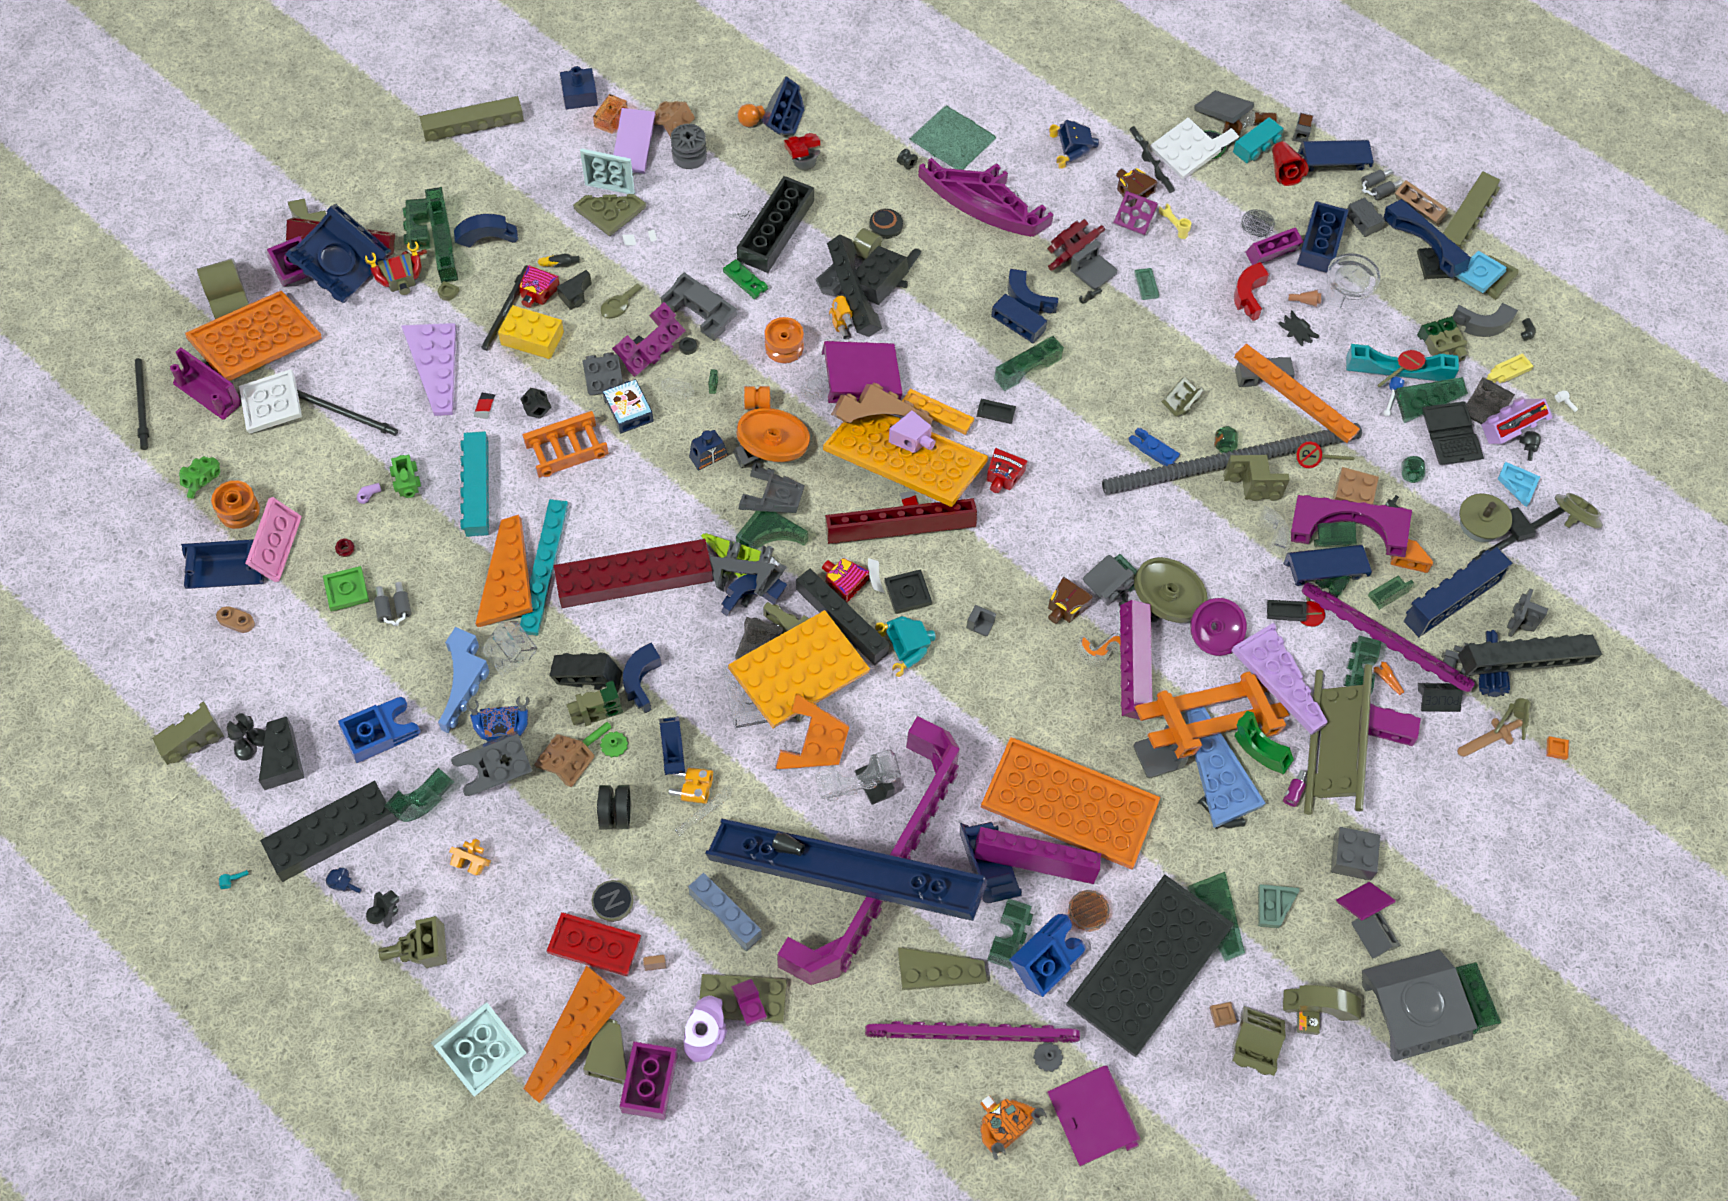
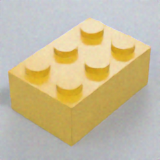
M512 305L498 331L501 345L547 359H551L564 334L561 319Z

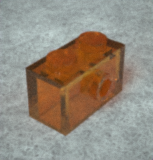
M609 94L593 115L594 127L612 134L619 127L622 108L628 109L627 100Z

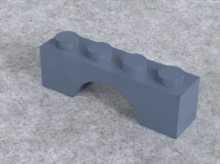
M704 872L688 886L689 895L703 909L713 913L727 928L732 938L746 952L762 938L761 929Z

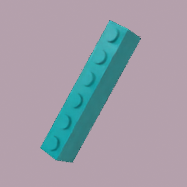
M486 431L464 433V440L460 441L461 451H464V456H460L461 467H464V471L460 472L461 482H463V487H460L461 498H463V503H460L461 514H463V519H460L461 530L465 531L466 537L489 535V441Z

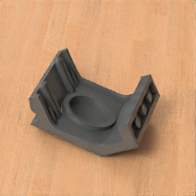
M1440 949L1362 970V987L1366 992L1373 990L1388 1027L1390 1034V1056L1394 1062L1473 1040V1030L1478 1029L1456 968Z

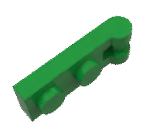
M736 259L723 268V272L753 299L759 297L761 292L764 293L768 290V286L764 281H760Z

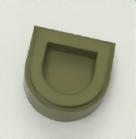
M445 281L438 288L439 297L445 301L452 300L460 291L459 287Z

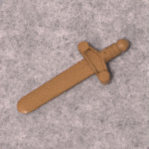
M1494 718L1491 721V724L1494 726L1495 729L1499 724V720L1497 718ZM1517 719L1507 725L1503 724L1498 733H1494L1495 729L1459 747L1457 752L1460 756L1465 757L1501 738L1508 745H1511L1514 739L1510 732L1521 727L1523 722Z

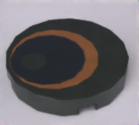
M884 208L877 210L871 215L869 227L870 230L882 236L883 239H890L892 236H897L901 233L903 219L897 211Z

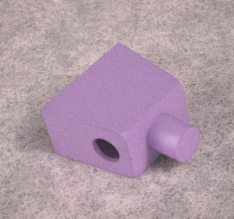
M912 410L889 429V442L915 453L922 447L931 450L935 445V440L931 438V425Z

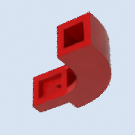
M1261 262L1249 266L1241 273L1234 291L1236 308L1238 310L1244 308L1245 314L1250 316L1252 321L1259 319L1262 311L1261 306L1252 294V290L1266 285L1269 273Z

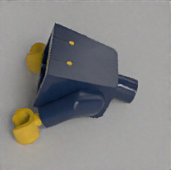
M1066 119L1060 126L1052 124L1049 127L1050 137L1056 138L1059 134L1063 153L1067 155L1066 157L1062 155L1057 157L1056 163H1059L1058 168L1060 169L1066 167L1067 161L1072 162L1086 156L1092 148H1097L1099 145V139L1092 137L1090 128L1076 121Z

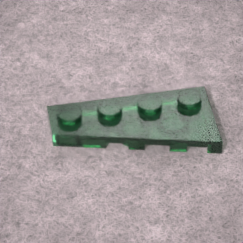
M1463 377L1400 387L1394 390L1404 423L1422 416V407L1451 403L1468 394Z
M1222 872L1189 885L1187 889L1190 893L1234 923L1231 930L1218 946L1224 961L1227 962L1244 955L1245 950L1226 873Z

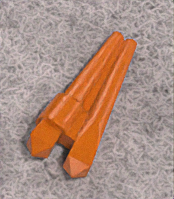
M1381 662L1380 667L1382 670L1379 667H1374V672L1399 695L1404 693L1393 671L1386 662Z

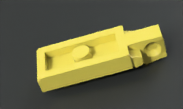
M1522 353L1495 365L1485 381L1488 385H1492L1497 381L1503 383L1531 371L1534 366Z

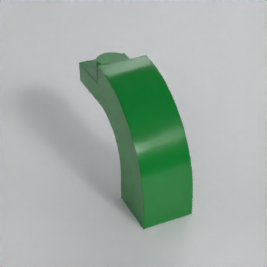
M1246 711L1236 724L1238 731L1234 736L1237 742L1253 759L1265 767L1284 775L1294 761L1290 747L1278 744L1264 735L1257 724L1254 713Z

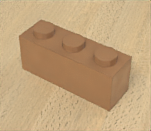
M1407 180L1395 192L1396 199H1403L1435 226H1438L1448 214L1445 206Z

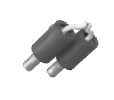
M1392 169L1385 171L1377 170L1363 176L1361 179L1362 191L1372 195L1375 200L1394 193L1395 188L1403 183L1401 180L1394 183L1388 181L1372 188L1371 192L1366 190V188L1385 181L1386 176L1393 173Z
M401 582L395 583L396 593L393 595L397 617L400 618L396 623L391 621L392 614L389 598L384 596L383 587H376L377 597L374 599L378 622L392 623L393 626H398L400 621L411 616L408 593L403 591Z

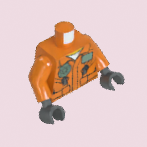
M989 1095L980 1103L987 1112L981 1121L982 1142L992 1152L993 1158L998 1160L997 1153L1002 1152L1006 1155L1005 1149L1032 1127V1119L1040 1126L1042 1122L1039 1117L1044 1116L1047 1118V1115L1042 1108L1035 1109L1025 1103L1008 1100L1007 1098L997 1104Z

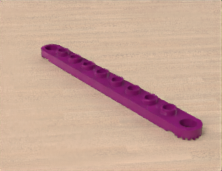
M1305 583L1302 593L1320 604L1321 608L1332 611L1339 619L1347 620L1353 624L1354 628L1370 634L1372 639L1385 643L1393 651L1400 652L1407 660L1418 663L1425 671L1438 675L1440 680L1449 682L1466 692H1471L1475 686L1474 681L1469 677L1466 678V675L1459 674V671L1330 593L1323 592L1320 588H1317L1318 586L1312 585V583Z
M893 1021L891 1024H868L865 1026V1036L870 1038L877 1036V1038L1058 1043V1040L1063 1043H1068L1069 1041L1070 1043H1076L1080 1041L1079 1030L1054 1028L1052 1025L1033 1028L1032 1025L1011 1027L1009 1024H1000L998 1027H990L986 1023L977 1024V1026L957 1023L955 1026H949L944 1022H937L934 1025H925L924 1022H913L911 1025L904 1024L901 1021Z

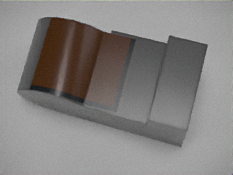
M1300 112L1292 141H1308L1313 115ZM1297 133L1305 134L1306 137L1299 138Z

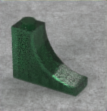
M756 511L736 535V542L756 550L762 545L773 541L787 540L797 542L803 546L808 541L807 530L778 513L769 511Z

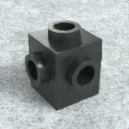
M530 388L520 398L527 416L542 418L552 408L547 394L541 389Z

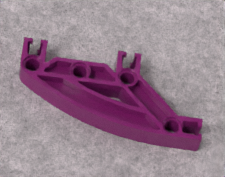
M933 158L928 159L927 168H925L926 165L924 163L919 165L918 177L948 203L977 220L1008 232L1029 237L1038 235L1052 225L1054 214L1049 212L1044 217L1046 207L1043 204L1028 213V205L1005 186L1008 173L1003 171L999 175L1001 167L997 163L984 172L943 168Z

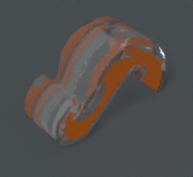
M1113 633L1096 648L1081 635L1076 646V653L1079 659L1089 667L1099 668L1105 666L1109 661L1110 654H1114V657L1121 655L1120 634Z

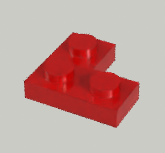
M807 133L801 137L793 136L784 140V146L792 159L808 156V148L821 146L820 139L814 133Z

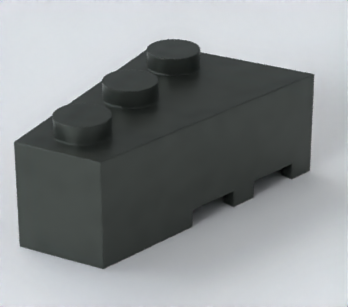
M287 716L266 723L259 783L264 790L305 778L293 727Z

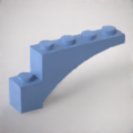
M457 627L454 628L445 642L453 659V684L447 706L438 723L441 730L449 733L451 728L456 727L461 712H465L467 709V702L472 696L477 694L480 682L485 680L489 674L486 660L474 656L479 648L476 636Z

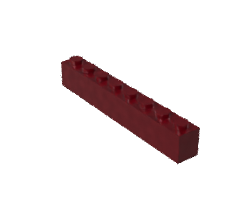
M974 498L957 500L953 507L942 502L825 515L828 544L971 528L977 525V509Z

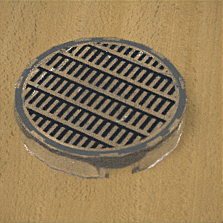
M1252 209L1243 215L1240 225L1243 228L1244 234L1254 239H1260L1261 237L1267 238L1273 233L1275 220L1271 214L1264 210Z

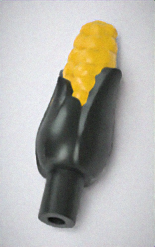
M567 253L542 257L538 260V264L543 267H569L571 263H580L579 256H570Z

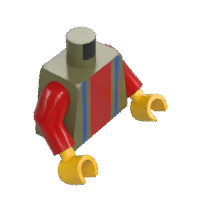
M415 242V249H410V243L407 244L412 255L407 253L377 262L378 265L375 263L376 255L374 253H371L374 258L373 261H369L367 256H365L366 263L371 265L370 269L375 280L384 287H389L391 292L399 290L401 295L409 294V287L416 285L415 280L418 279L422 270L420 255L417 254L419 250L417 242Z

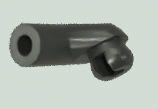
M1526 318L1522 321L1526 331L1520 334L1524 341L1531 340L1536 333L1531 319Z

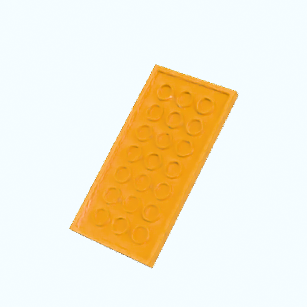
M891 414L869 415L854 419L851 423L843 421L823 445V450L951 507H953L988 462L987 455L931 432V438L935 440V445L931 450L922 447L913 453L889 442V429L901 419Z

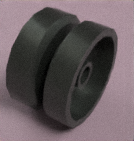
M599 785L597 799L599 830H610L613 827V822H616L617 829H629L631 815L630 786L618 785L614 795L611 785Z

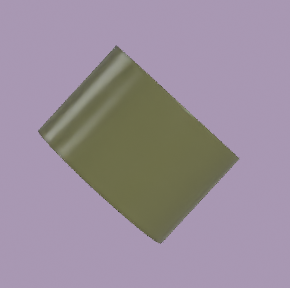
M862 228L853 241L857 256L866 259L878 246H881L882 236Z

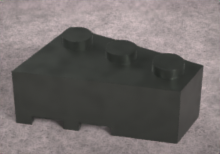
M603 652L598 654L563 653L562 655H554L549 676L558 685L582 688L583 684L592 685L595 690H600L601 687H606L605 683L613 681L618 693L623 671L608 654Z

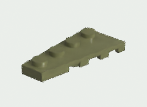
M898 947L902 990L984 984L987 982L983 960Z

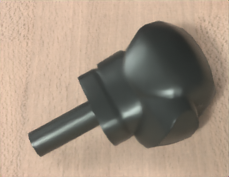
M1534 431L1525 432L1524 436H1520L1519 442L1525 446L1524 450L1528 451V461H1532L1533 452L1538 451L1541 442V435Z

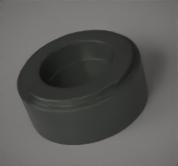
M691 337L683 338L679 342L681 353L685 355L695 353L697 350L695 339Z

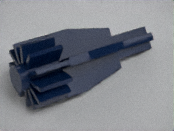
M1496 630L1485 632L1486 642H1498ZM1508 672L1479 674V692L1482 695L1488 694V697H1498L1500 695L1504 696V693H1509L1510 678Z

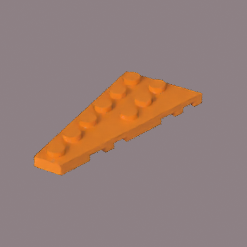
M519 514L502 519L500 522L475 623L477 627H483L533 612L522 519Z

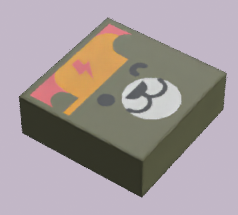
M1297 1012L1296 1033L1318 1035L1320 1033V1012Z

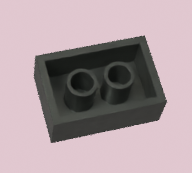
M878 246L856 269L859 282L868 301L879 305L909 273L906 256Z

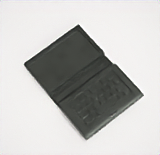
M1465 401L1422 407L1439 465L1484 459L1477 434H1474L1472 429L1473 424Z

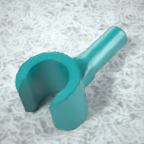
M248 871L233 875L222 874L219 877L220 889L231 888V881L249 875Z

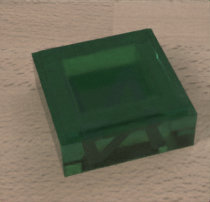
M715 369L710 371L708 382L709 394H716L719 379L718 371Z

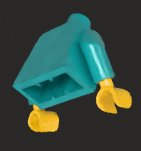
M904 616L887 621V624L878 622L875 625L876 630L882 629L878 631L882 637L886 633L888 634L899 661H903L902 664L895 663L892 667V671L897 668L901 669L900 672L896 673V677H901L906 667L909 669L918 663L927 654L928 647L936 638L935 632L933 630L926 631L920 620H912Z

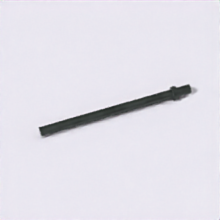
M297 390L298 398L376 428L381 433H389L394 436L398 434V429L391 427L386 422H378Z
M1559 506L1531 523L1535 530L1564 513L1565 510ZM1511 535L1487 550L1492 551L1496 547L1502 550L1517 540ZM1487 550L1480 551L1479 555L1473 559H1480V556Z

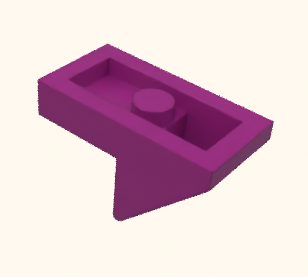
M752 979L731 986L746 1026L767 1019L759 998V992Z

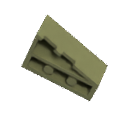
M204 701L199 704L200 708L192 714L188 712L183 715L184 720L176 726L172 723L152 738L167 765L179 762L182 757L194 754L202 747L218 742L224 736L215 717Z

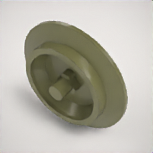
M1567 493L1566 495L1557 494L1555 496L1558 505L1570 514L1568 520L1564 523L1566 527L1570 528L1578 520L1597 529L1603 526L1599 519L1601 516L1600 512L1582 497L1573 493Z

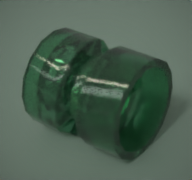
M1351 577L1317 579L1315 584L1322 589L1328 588V593L1338 598L1347 587Z

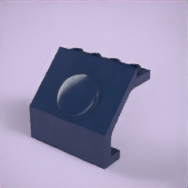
M334 204L328 208L327 214L297 246L289 249L285 255L292 264L298 265L303 269L305 275L312 277L321 288L329 291L335 300L345 303L373 274L370 269L371 265L365 261V256H367L369 261H373L374 258L371 253H374L376 255L375 263L378 265L377 262L385 260L391 250L340 206Z

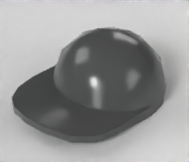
M808 149V156L794 158L792 161L798 169L803 171L809 170L815 166L821 151Z

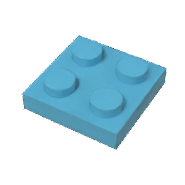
M1477 251L1470 259L1468 270L1455 277L1484 293L1506 272V267L1482 252Z

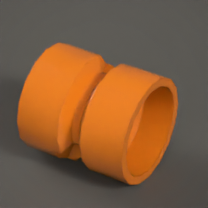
M744 386L745 410H754L756 407L770 409V386H760L758 389L755 386Z

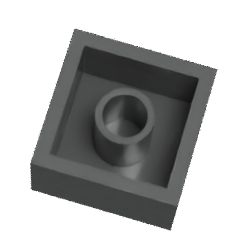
M1339 827L1334 834L1330 873L1371 881L1378 871L1381 835Z

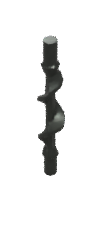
M1132 126L1129 130L1135 141L1143 149L1142 159L1153 164L1156 179L1164 184L1169 193L1174 192L1175 189L1169 178L1162 173L1159 167L1161 160H1154L1148 150L1149 142L1143 140L1136 127Z

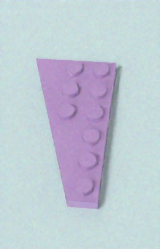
M455 323L401 325L434 416L453 415Z
M1272 623L1235 645L1231 651L1312 735L1325 727L1327 720L1318 703L1313 701L1310 695L1311 690L1308 686H1305L1299 668L1290 652L1286 651L1283 645L1284 641L1281 636H1278L1275 631L1276 626Z

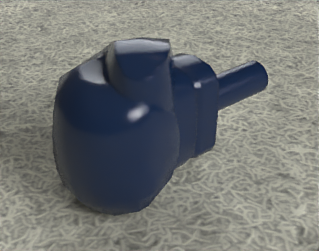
M346 868L332 869L326 877V885L331 889L343 892L350 889L359 894L362 890L351 884L352 878L349 877V872Z

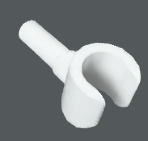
M1560 391L1554 396L1558 403L1564 401L1574 412L1578 410L1569 399L1567 391Z

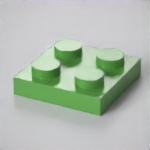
M361 566L323 575L331 611L370 602Z

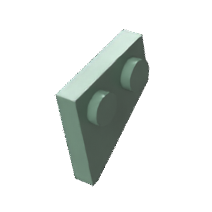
M1260 884L1258 886V926L1280 928L1299 893V888Z

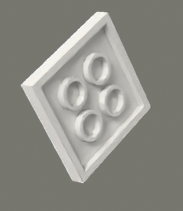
M1189 118L1182 121L1150 145V149L1182 179L1187 178L1221 152V147Z
M291 369L239 386L246 430L249 434L302 417L295 376Z

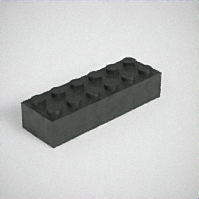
M783 176L736 247L737 260L768 273L813 204L814 187Z
M374 780L261 839L260 842L276 874L284 882L397 821Z

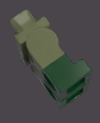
M1452 316L1440 319L1437 322L1433 321L1423 324L1417 333L1419 339H1423L1432 356L1438 354L1456 355L1459 357L1460 362L1465 360L1468 355L1465 350L1468 343L1464 340Z
M613 681L605 683L607 688L597 692H586L583 696L581 693L575 695L577 701L566 704L573 725L584 722L585 726H589L591 722H598L623 713Z

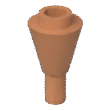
M1313 290L1300 294H1289L1288 301H1300L1301 303L1317 307V304H1321V293H1318V290Z

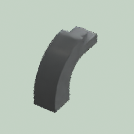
M1502 302L1495 313L1480 315L1458 305L1452 317L1457 324L1466 327L1465 333L1478 337H1491L1504 332L1512 323L1518 310Z

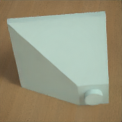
M586 149L580 150L585 185L625 194H635L630 158Z
M487 1002L448 1028L431 1042L432 1046L474 1097L526 1054L525 1050Z

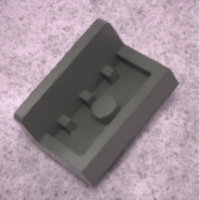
M832 264L816 278V282L823 294L836 296L842 292V287L834 264Z

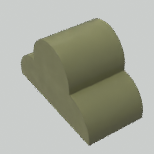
M231 258L197 268L200 282L215 319L249 305L234 259Z

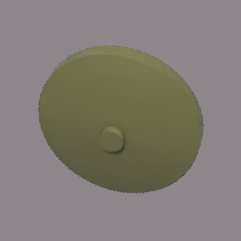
M1164 557L1151 558L1145 561L1135 574L1134 587L1140 601L1150 604L1151 612L1167 621L1176 623L1190 622L1196 608L1207 600V591L1202 580L1192 569L1179 561Z

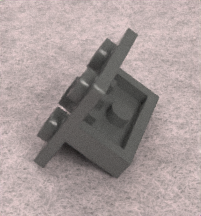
M1529 588L1526 594L1522 593L1518 603H1515L1512 610L1514 617L1510 618L1507 628L1510 629L1508 636L1512 637L1518 627L1525 631L1534 632L1547 615L1548 608L1530 602L1533 589Z

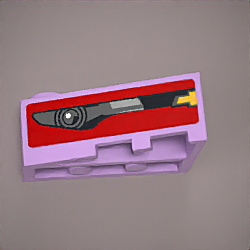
M1521 397L1515 399L1510 406L1500 409L1498 414L1488 417L1487 421L1481 424L1489 444H1502L1522 434V429L1528 426L1533 428L1537 426L1536 422L1542 419L1549 420L1553 417L1545 398L1524 399Z

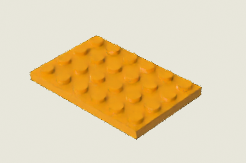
M825 610L728 665V669L773 729L798 714L791 712L796 693L816 704L868 674L870 671L868 665Z

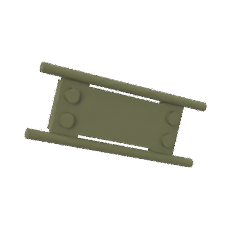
M1370 664L1364 666L1363 685L1322 689L1323 670L1315 671L1313 701L1317 702L1321 711H1323L1322 713L1327 720V724L1321 728L1318 773L1316 774L1319 730L1312 735L1310 734L1304 814H1312L1313 797L1335 798L1356 796L1355 811H1363L1373 668Z

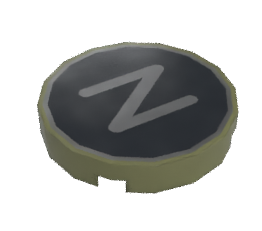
M616 880L605 881L600 884L593 892L591 899L593 911L599 918L608 922L620 921L627 917L634 903L633 894L628 885Z

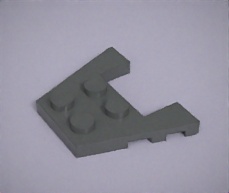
M754 461L750 477L765 480L768 483L762 498L743 494L738 509L797 513L805 485L786 476L782 478L774 474V470L770 468L766 470L760 467V463Z

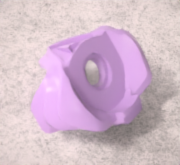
M706 996L698 1000L686 1024L683 1049L694 1062H703L709 1059L717 1045L723 1043L726 1037L727 1029L725 1028L726 1024L723 1023L722 1000L714 996ZM700 1022L707 1026L705 1035H699L695 1030L696 1025Z

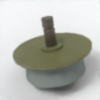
M1485 493L1474 494L1467 497L1460 506L1461 528L1469 538L1475 541L1490 542L1505 535L1512 525L1510 509L1501 499Z

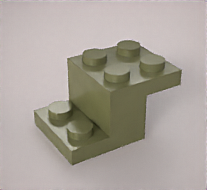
M1230 455L1223 474L1224 481H1242L1245 499H1251L1252 501L1261 499L1276 501L1282 499L1290 480L1289 474H1270L1267 455Z
M1243 1006L1241 1022L1232 1045V1061L1240 1067L1256 1069L1260 1074L1275 1076L1277 1059L1286 1037L1285 1020Z

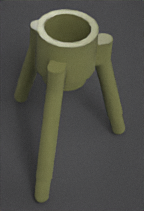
M1518 698L1514 704L1510 703L1507 712L1497 725L1494 733L1499 732L1511 712H1513L1516 718L1523 719L1521 738L1525 740L1526 730L1529 725L1530 701Z

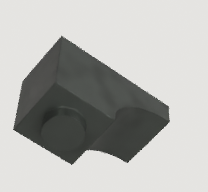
M585 270L557 286L559 298L570 310L580 307L585 302L584 292L592 285L590 273Z

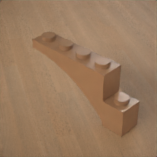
M876 383L866 384L858 402L856 401L857 398L851 394H847V396L841 395L831 415L845 423H851L854 419L876 414L905 416L911 410L928 424H931L933 420L929 416V412L913 408V403L904 400V402L899 400V396L889 391L886 393L882 390L883 387Z

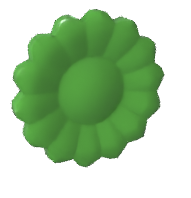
M617 731L614 733L609 732V734H605L604 738L601 739V751L611 758L614 756L619 757V755H623L624 751L627 750V738Z

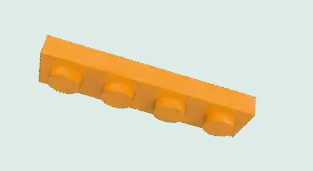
M911 388L902 400L903 402L907 400L913 403V408L917 410L923 409L929 412V416L934 421L964 435L967 434L974 422V417Z

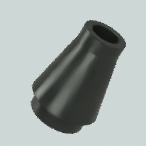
M778 832L773 840L772 848L776 849V852L802 856L805 844L798 842L785 832Z

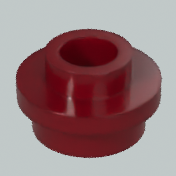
M346 538L340 539L335 546L336 553L341 557L350 556L355 550L354 543Z

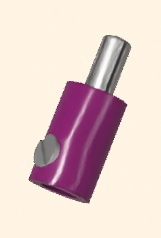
M1300 770L1297 779L1291 780L1284 794L1283 802L1289 806L1297 807L1306 784L1303 781L1307 773L1304 770Z

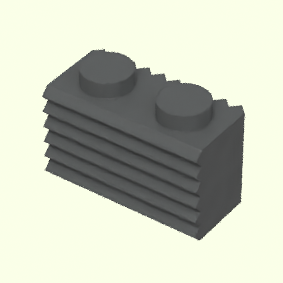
M1364 197L1348 205L1347 217L1364 237L1382 230L1385 222L1384 217L1374 209L1372 202H1369Z

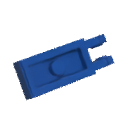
M1141 428L1135 430V434L1138 437L1131 435L1128 438L1131 444L1163 466L1173 465L1180 456V453L1152 435H1149L1147 431Z

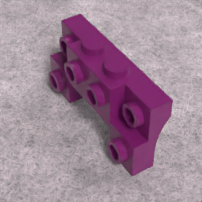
M665 302L649 315L658 327L644 340L636 345L626 335L612 348L634 377L650 363L654 365L661 359L660 354L663 351L665 354L674 347L672 343L686 331L674 318L676 316L675 313Z

